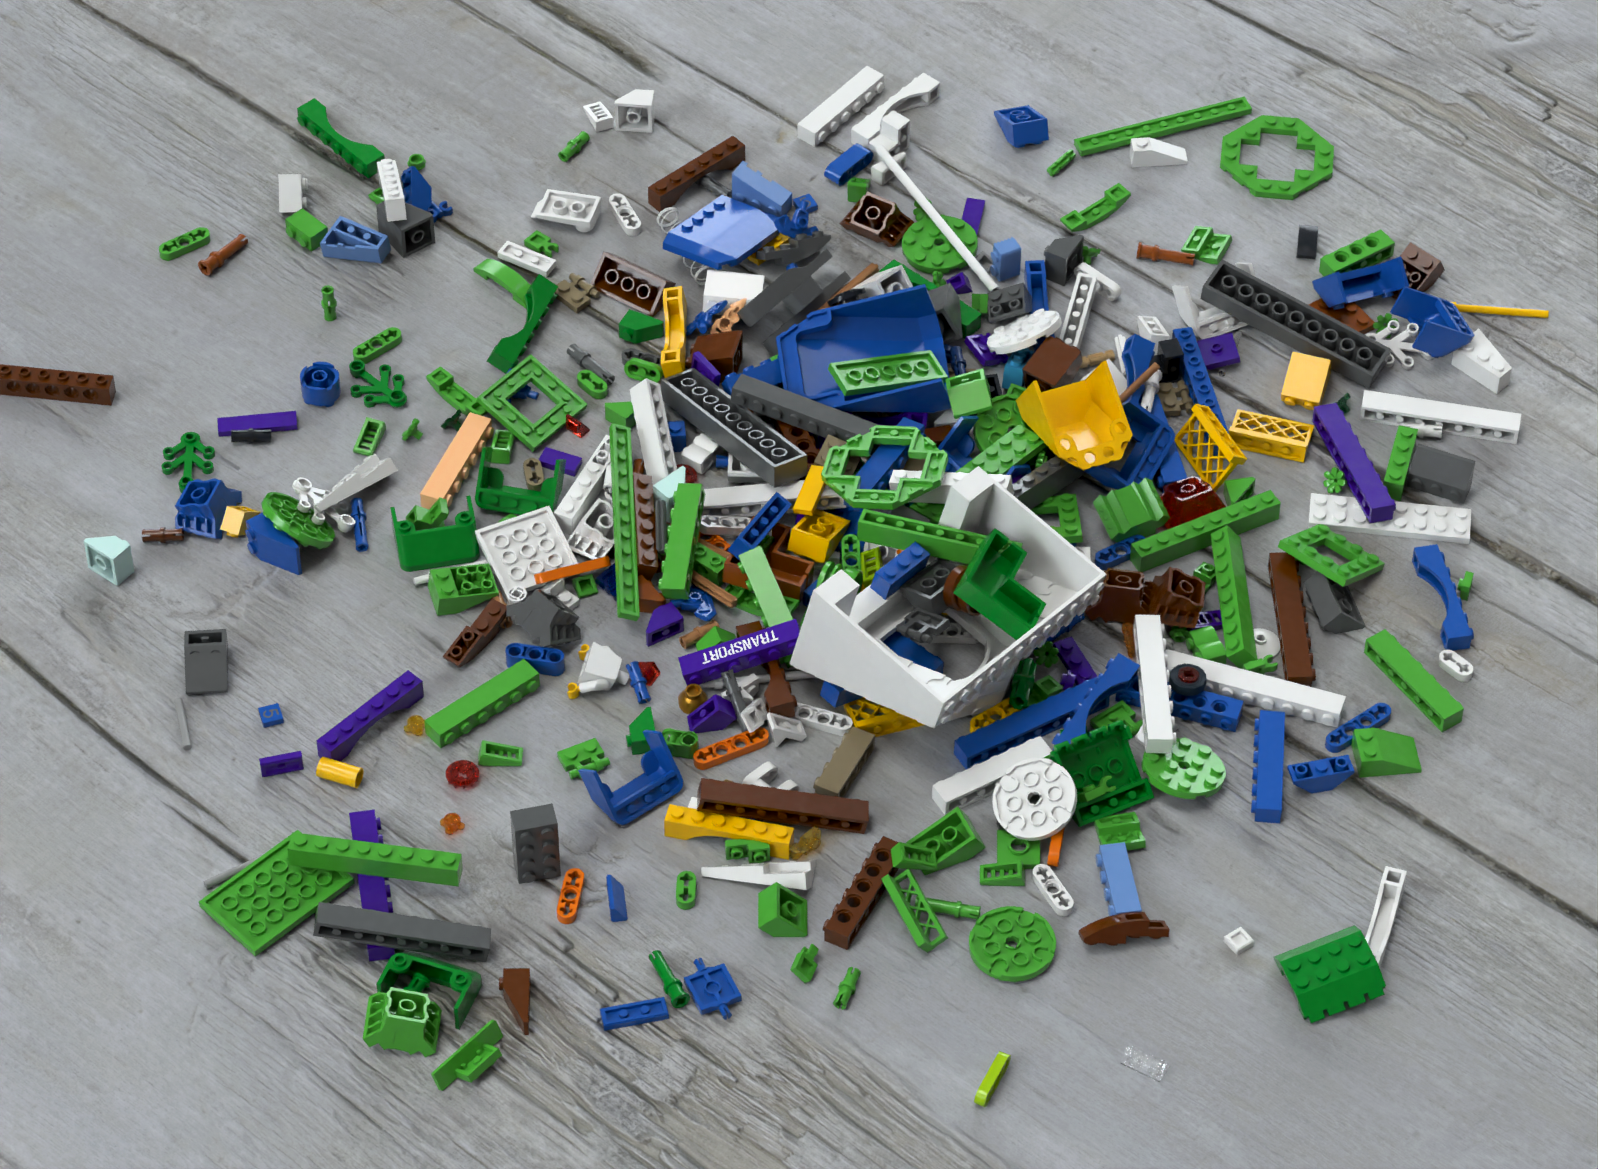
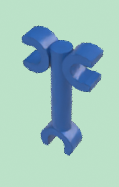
M432 201V205L426 210L433 215L434 223L438 218L450 216L453 213L452 207L448 208L447 201L441 202L439 207Z

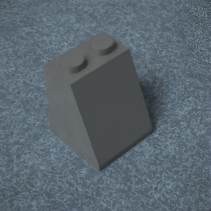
M384 201L376 205L379 232L388 236L390 245L403 258L435 243L433 215L430 212L405 203L407 220L388 222Z
M951 283L928 291L937 313L944 344L961 339L960 299Z

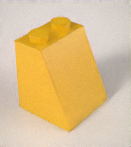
M1292 352L1281 392V401L1290 406L1301 405L1308 410H1314L1315 406H1320L1331 376V360Z

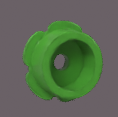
M421 154L411 155L407 162L409 167L414 166L418 171L423 169L426 163Z
M1171 627L1169 632L1170 638L1175 642H1184L1188 638L1187 627Z

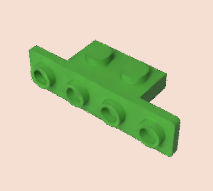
M495 1020L489 1021L431 1073L439 1090L443 1091L457 1078L472 1083L502 1056L499 1048L493 1046L503 1037Z

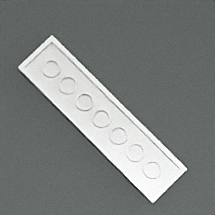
M1311 493L1308 528L1323 524L1334 531L1469 544L1471 509L1395 501L1396 510L1393 513L1392 520L1370 524L1355 497Z

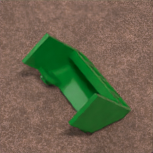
M493 447L482 448L475 493L477 506L483 509L519 515L546 506H550L552 512H554L562 491L566 459L556 460L554 477L547 478L543 482L541 491L503 485V472L498 468L490 467Z
M470 495L466 496L467 511L460 512L455 516V525L416 531L415 525L411 521H397L395 507H390L392 529L402 570L413 572L472 563L479 559L480 549L475 534L477 528Z
M404 952L391 956L376 984L377 993H387L389 988L394 986L400 973L411 976L414 973H420L427 977L430 982L452 988L454 991L461 993L454 1006L455 1028L460 1030L482 987V977L478 972L415 952Z

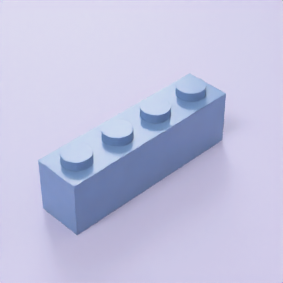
M1125 842L1099 845V854L1095 855L1097 867H1101L1100 882L1105 884L1104 898L1110 904L1108 905L1109 916L1129 912H1142Z

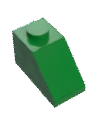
M630 309L619 323V338L636 344L664 336V321Z
M646 707L629 725L626 744L627 747H631L632 755L645 754L651 750L643 734L644 730L655 731L651 707Z

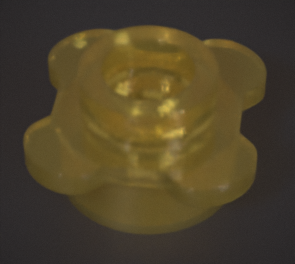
M419 715L409 717L407 725L404 726V731L406 733L411 732L416 736L423 735L425 728L424 719Z

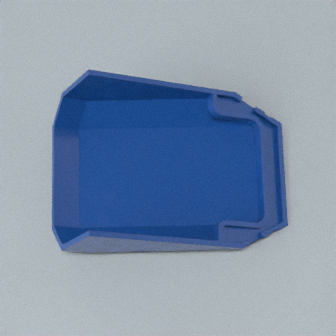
M925 284L810 312L802 322L792 325L787 331L782 332L776 337L784 390L843 412L934 413L951 408L946 383H943L941 378L894 390L844 396L828 370L829 364L834 362L931 350L948 378H950L937 313Z

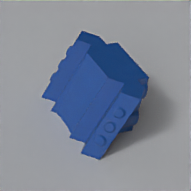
M216 478L201 481L200 479L189 481L175 505L178 510L175 517V529L183 528L187 533H195L207 538L222 539L221 525L227 506H237V503H242V491L227 488L222 480Z

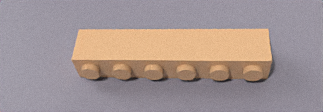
M471 412L468 414L421 491V507L430 510L439 497L447 500V507L451 506L455 493L460 491L461 483L464 479H467L469 470L476 464L482 448L486 446L487 440L493 436L494 428L492 427L491 418Z

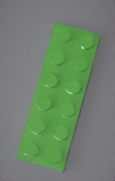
M931 350L830 363L828 367L829 372L844 396L894 390L939 378L942 379L943 383H946L945 379L948 378Z

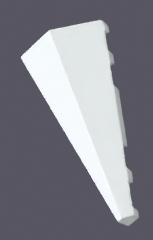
M376 454L363 459L364 463L357 465L351 473L347 474L332 488L331 493L324 495L322 500L314 504L313 507L321 512L393 474L398 469L390 457L379 460Z
M812 859L805 862L789 861L741 864V866L701 867V874L704 877L773 885L777 882L786 888L808 890L812 888L816 861Z

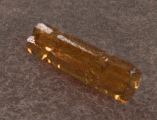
M1131 622L1123 623L1122 633L1124 634V641L1128 649V656L1133 658L1136 657L1133 624Z

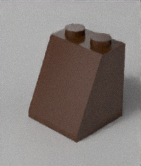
M736 330L698 336L696 342L691 345L690 357L686 358L685 368L691 369L693 353L699 351L721 374L720 383L726 379L725 376L733 372L737 374L743 359V331Z
M1046 337L1022 369L1025 387L1028 388L1036 380L1041 392L1071 384L1083 363L1081 351L1075 346L1065 344L1060 338Z

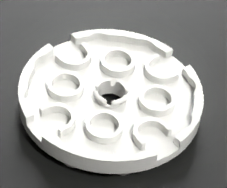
M1044 309L1036 310L1030 315L1026 313L1016 317L1015 321L993 330L994 334L988 337L987 340L988 348L991 353L995 351L996 354H1007L1025 349L1036 344V339L1052 335L1059 329L1062 320L1058 312L1044 311Z
M1029 758L1017 762L1004 772L1005 775L995 786L992 803L998 822L1009 834L1022 840L1036 841L1055 835L1067 825L1076 808L1077 790L1072 777L1063 766L1046 758ZM1033 795H1040V799L1035 805L1030 803V798Z

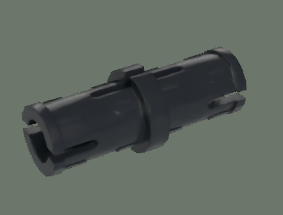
M249 428V430H231V442H249V444H253V442H271V429L253 430V428Z

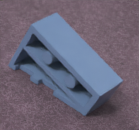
M742 161L732 173V199L778 217L787 214L792 207V193L775 181H768L762 177L763 173L758 170L757 172L747 167L748 163Z
M342 216L337 219L320 242L323 257L382 263L391 251L387 235Z

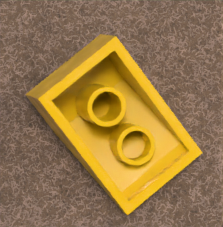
M815 509L813 516L805 515L792 528L787 550L792 551L795 555L811 558L814 562L825 563L832 556L850 525V520Z

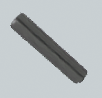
M657 500L655 502L656 550L658 554H665L664 548L667 543L666 502L664 500Z

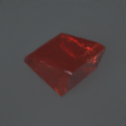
M569 414L566 415L567 430L579 438H582L590 431L582 422Z
M639 662L641 673L647 680L646 685L652 686L660 675V670L655 662Z

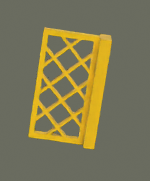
M1195 403L1191 409L1193 411L1192 416L1177 433L1174 441L1210 492L1215 493L1238 464L1243 465L1247 458L1209 406ZM1198 419L1199 430H1194V423ZM1207 432L1209 434L1208 443H1203L1204 433ZM1194 433H1198V444H1193ZM1185 434H1188L1187 444L1181 441ZM1203 446H1208L1207 457H1202ZM1214 446H1218V456H1213ZM1193 447H1198L1197 457L1194 458L1192 456ZM1218 459L1217 470H1212L1213 460ZM1223 459H1227L1230 463L1225 470H1223ZM1202 460H1207L1206 471L1202 470ZM1217 473L1216 481L1212 484V474Z
M1237 409L1232 426L1229 428V435L1242 450L1304 463L1314 425ZM1239 417L1248 418L1249 420L1242 421ZM1260 422H1267L1268 424L1262 425ZM1253 424L1256 426V428L1250 429L1248 427L1249 425ZM1279 426H1286L1287 428L1281 429ZM1273 428L1276 432L1270 433L1268 430ZM1298 430H1305L1308 432L1301 434ZM1293 433L1295 436L1289 437L1287 434Z
M865 697L843 705L848 717L853 721V726L875 734V737L924 725L915 719L895 712V710L885 708L882 705L872 704ZM857 704L861 707L859 710L850 708V706ZM866 708L874 710L872 714L863 711ZM879 712L884 713V715L877 716ZM859 717L865 718L864 720L857 721Z

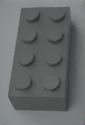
M553 803L510 811L513 860L518 883H531L561 876L558 823Z

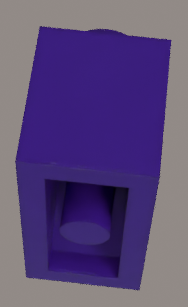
M672 602L661 605L653 610L646 629V645L648 647L684 631V618Z
M717 694L713 695L687 716L689 730L695 733L723 730L737 719L732 703Z

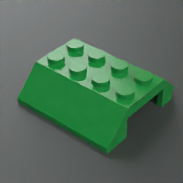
M1122 720L1108 724V730L1103 726L1090 731L1089 737L1086 733L1071 739V744L1068 741L1054 745V751L1050 752V760L1063 766L1072 777L1077 794L1083 792L1082 788L1090 784L1098 786L1100 779L1104 776H1112L1106 782L1107 787L1116 786L1114 791L1106 792L1088 802H1080L1077 796V804L1072 819L1078 827L1154 798L1148 778H1141L1127 740L1133 738L1129 726H1126Z
M1355 925L1274 956L1282 976L1285 975L1297 999L1299 1011L1303 1019H1309L1310 1023L1324 1019L1323 1010L1325 1009L1329 1016L1345 1011L1343 1002H1347L1349 1008L1365 1003L1364 994L1366 993L1369 1000L1385 995L1383 989L1386 984L1379 965L1362 931Z

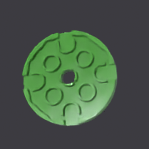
M941 214L940 216L975 257L978 250V240L974 229L962 219ZM930 217L913 223L903 235L902 253L906 257L907 262L917 270L930 274L934 271H941L943 274L949 273V270L958 267L962 269L968 265Z
M1005 394L992 398L993 409L976 415L979 419L973 426V435L980 452H983L1007 434L1008 429H1013L1017 425L1034 432L1021 418L1016 403L1019 395ZM1047 446L1042 451L1047 453L1049 447ZM1038 454L1032 457L1026 464H1030V467L1036 465Z
M267 493L261 503L263 515L274 523L273 526L277 530L286 532L306 547L311 545L322 550V548H327L331 545L335 532L326 520H324L322 525L312 522L314 509L310 508L307 513H303L297 509L299 500L283 493Z
M1185 737L1176 738V745H1172L1171 753H1146L1145 751L1141 763L1143 773L1146 772L1149 776V782L1164 793L1183 799H1195L1196 796L1203 795L1206 798L1213 796L1222 788L1226 776L1222 760L1209 746L1201 745Z
M1016 906L1000 907L986 912L978 918L972 931H970L969 952L973 962L985 974L1003 981H1025L1040 975L1052 963L1056 950L1055 933L1045 918L1036 912L1033 914L1024 911L1022 907ZM1009 941H1014L1018 945H1016V948H1014L1013 946H1009L1007 943Z

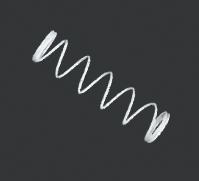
M675 207L665 208L657 216V223L666 234L668 232L663 227L673 225L670 229L671 231L675 225L683 221L674 224L679 218V211ZM668 210H671V211H669V212L663 217V219H662V221H661V223H660V222H659L660 216H661L664 212H666V211H668ZM677 212V216L672 222L662 224L664 218L669 213ZM683 257V263L686 267L691 268L690 272L696 283L705 285V282H698L697 280H706V278L699 279L697 276L702 270L711 267L704 265L693 267L695 261L690 267L685 263V257ZM700 268L694 276L692 269Z

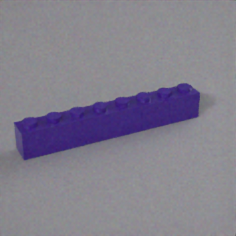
M1337 403L1315 406L1312 422L1339 470L1344 472V479L1347 481L1369 523L1392 520L1393 513L1396 510L1395 501L1391 499L1387 487L1381 482L1379 473H1376L1372 461L1368 459L1365 449L1361 447L1358 436L1354 435L1351 424L1345 419L1343 410H1340Z
M375 809L349 813L352 840L384 844L383 835L378 834V830H381L380 817L376 818ZM357 874L362 909L393 913L392 901H387V898L391 897L390 885H385V881L389 880V878ZM367 944L369 962L390 959L395 954L394 949L396 948Z

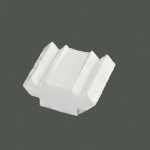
M598 498L581 519L567 540L572 552L594 560L605 557L614 547L613 508L609 502Z

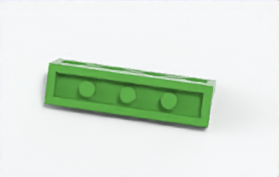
M906 869L895 878L889 874L881 878L919 948L928 953L948 939L910 869ZM908 877L910 880L908 890L902 889L899 883ZM912 894L918 895L920 898L918 907L911 906L910 904ZM921 911L928 912L929 914L927 924L920 923L919 921ZM937 929L940 936L931 942L929 939L930 930Z

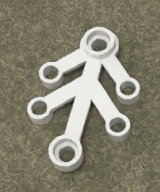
M1396 320L1389 321L1388 327L1377 334H1365L1389 347L1406 370L1413 368L1414 360L1412 357L1406 356L1401 350L1419 352L1427 360L1434 359L1428 353L1414 349L1412 347L1413 343L1403 342L1409 337L1418 334L1419 326L1416 323L1408 324L1405 331L1391 340H1385L1384 338L1391 333L1394 334L1399 331V323ZM1395 325L1397 328L1393 329L1390 326ZM1392 354L1389 355V359L1392 361L1387 362L1386 367H1391L1394 364L1395 358ZM1409 361L1411 364L1407 365L1404 362Z
M302 477L295 480L292 484L294 491L299 495L300 499L297 509L303 513H307L311 507L308 498L312 500L314 505L322 500L324 495L331 493L328 490L312 487L311 482ZM339 502L324 509L329 516L337 521L340 531L347 533L352 530L355 520L353 517L346 515L349 507L345 503ZM314 508V515L311 519L313 523L317 525L323 524L325 520L323 511L319 512Z

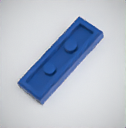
M665 997L600 1009L604 1031L669 1019Z

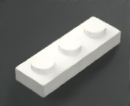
M506 241L497 252L498 258L545 277L557 266L555 259L510 241Z

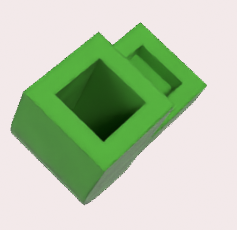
M439 497L430 510L415 505L406 516V520L411 521L415 525L416 531L445 527L444 520L447 519L449 514L447 500Z

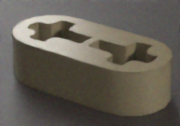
M529 458L523 463L527 488L529 490L541 491L544 482L541 462L536 458Z

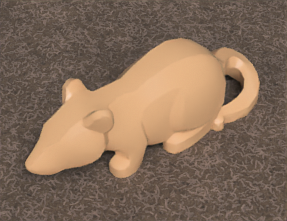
M743 298L730 304V308L714 321L710 334L732 331V326L740 319L737 312L745 306L747 299Z

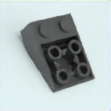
M226 629L185 631L186 695L228 692V639Z

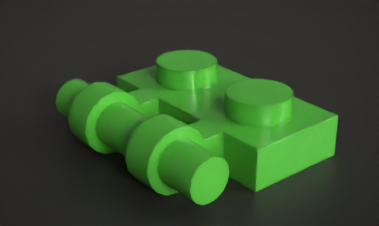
M1123 700L1090 719V725L1094 729L1105 726L1107 730L1108 724L1122 720L1126 726H1129L1133 736L1138 733L1143 722L1142 720L1136 723L1133 721L1136 713Z
M596 738L557 752L560 763L566 772L569 771L571 779L581 778L578 771L580 769L596 770L598 772L603 770V767L610 765L608 757L604 758V751Z

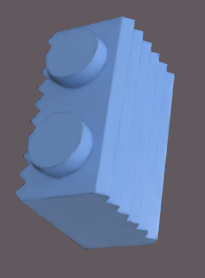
M1013 237L993 245V252H991L993 263L990 266V271L998 281L1020 275L1022 249Z

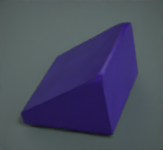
M963 272L946 280L947 284L951 283L957 295L973 292L970 281Z

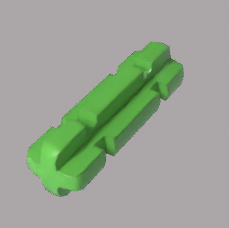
M1069 149L1047 168V172L1050 176L1056 175L1076 157V154L1073 150Z

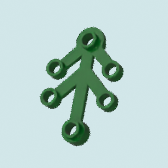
M354 360L350 363L351 375L355 378L361 377L372 385H353L350 388L351 396L354 398H359L362 394H369L364 397V405L366 407H374L376 403H388L390 406L398 408L407 403V396L402 391V386L405 384L403 375H394L392 378L394 390L388 388L389 376L391 375V367L384 364L379 367L381 376L379 381L365 371V363L363 361ZM372 393H382V394H384L385 396H374V395H371V394H372Z
M195 432L183 434L179 444L173 448L166 447L163 450L164 459L173 460L176 454L185 449V453L172 462H164L161 466L163 474L170 475L175 469L184 464L183 477L179 481L181 493L187 483L193 481L191 478L193 463L201 468L204 474H211L214 471L211 461H204L194 453V449L198 450L207 460L215 457L214 448L204 446L200 442L199 434Z

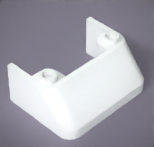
M1235 263L1236 267L1255 276L1252 263ZM1172 286L1179 314L1187 326L1192 327L1194 335L1198 339L1203 340L1219 336L1248 325L1217 307L1199 312L1197 305L1192 302L1188 286Z

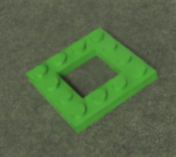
M531 354L479 395L476 400L478 404L532 452L587 407L585 401ZM529 382H532L556 404L553 409L534 424L507 401Z
M1065 493L1051 496L1031 509L1036 515L1058 513L1060 527H1050L1069 543L1083 542L1076 494Z
M1318 524L1280 540L1278 548L1343 587L1383 570L1385 565L1384 562L1379 560L1378 556L1367 553L1360 545L1352 544L1346 540V537L1332 532L1328 526ZM1325 545L1350 560V562L1339 566L1330 557L1319 554L1315 548Z

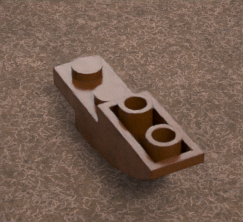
M492 598L471 627L466 626L443 655V658L461 667L476 657L500 631L498 626L507 616L506 605Z
M1129 912L1099 919L1081 928L1078 934L1083 943L1088 945L1106 943L1110 946H1117L1118 944H1126L1127 936L1130 938L1149 936L1153 939L1169 937L1170 929L1164 920H1149L1145 912Z

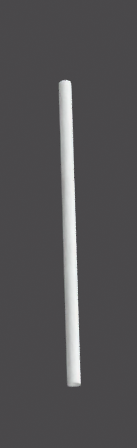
M878 145L875 149L877 154L989 291L999 290V286L885 147Z

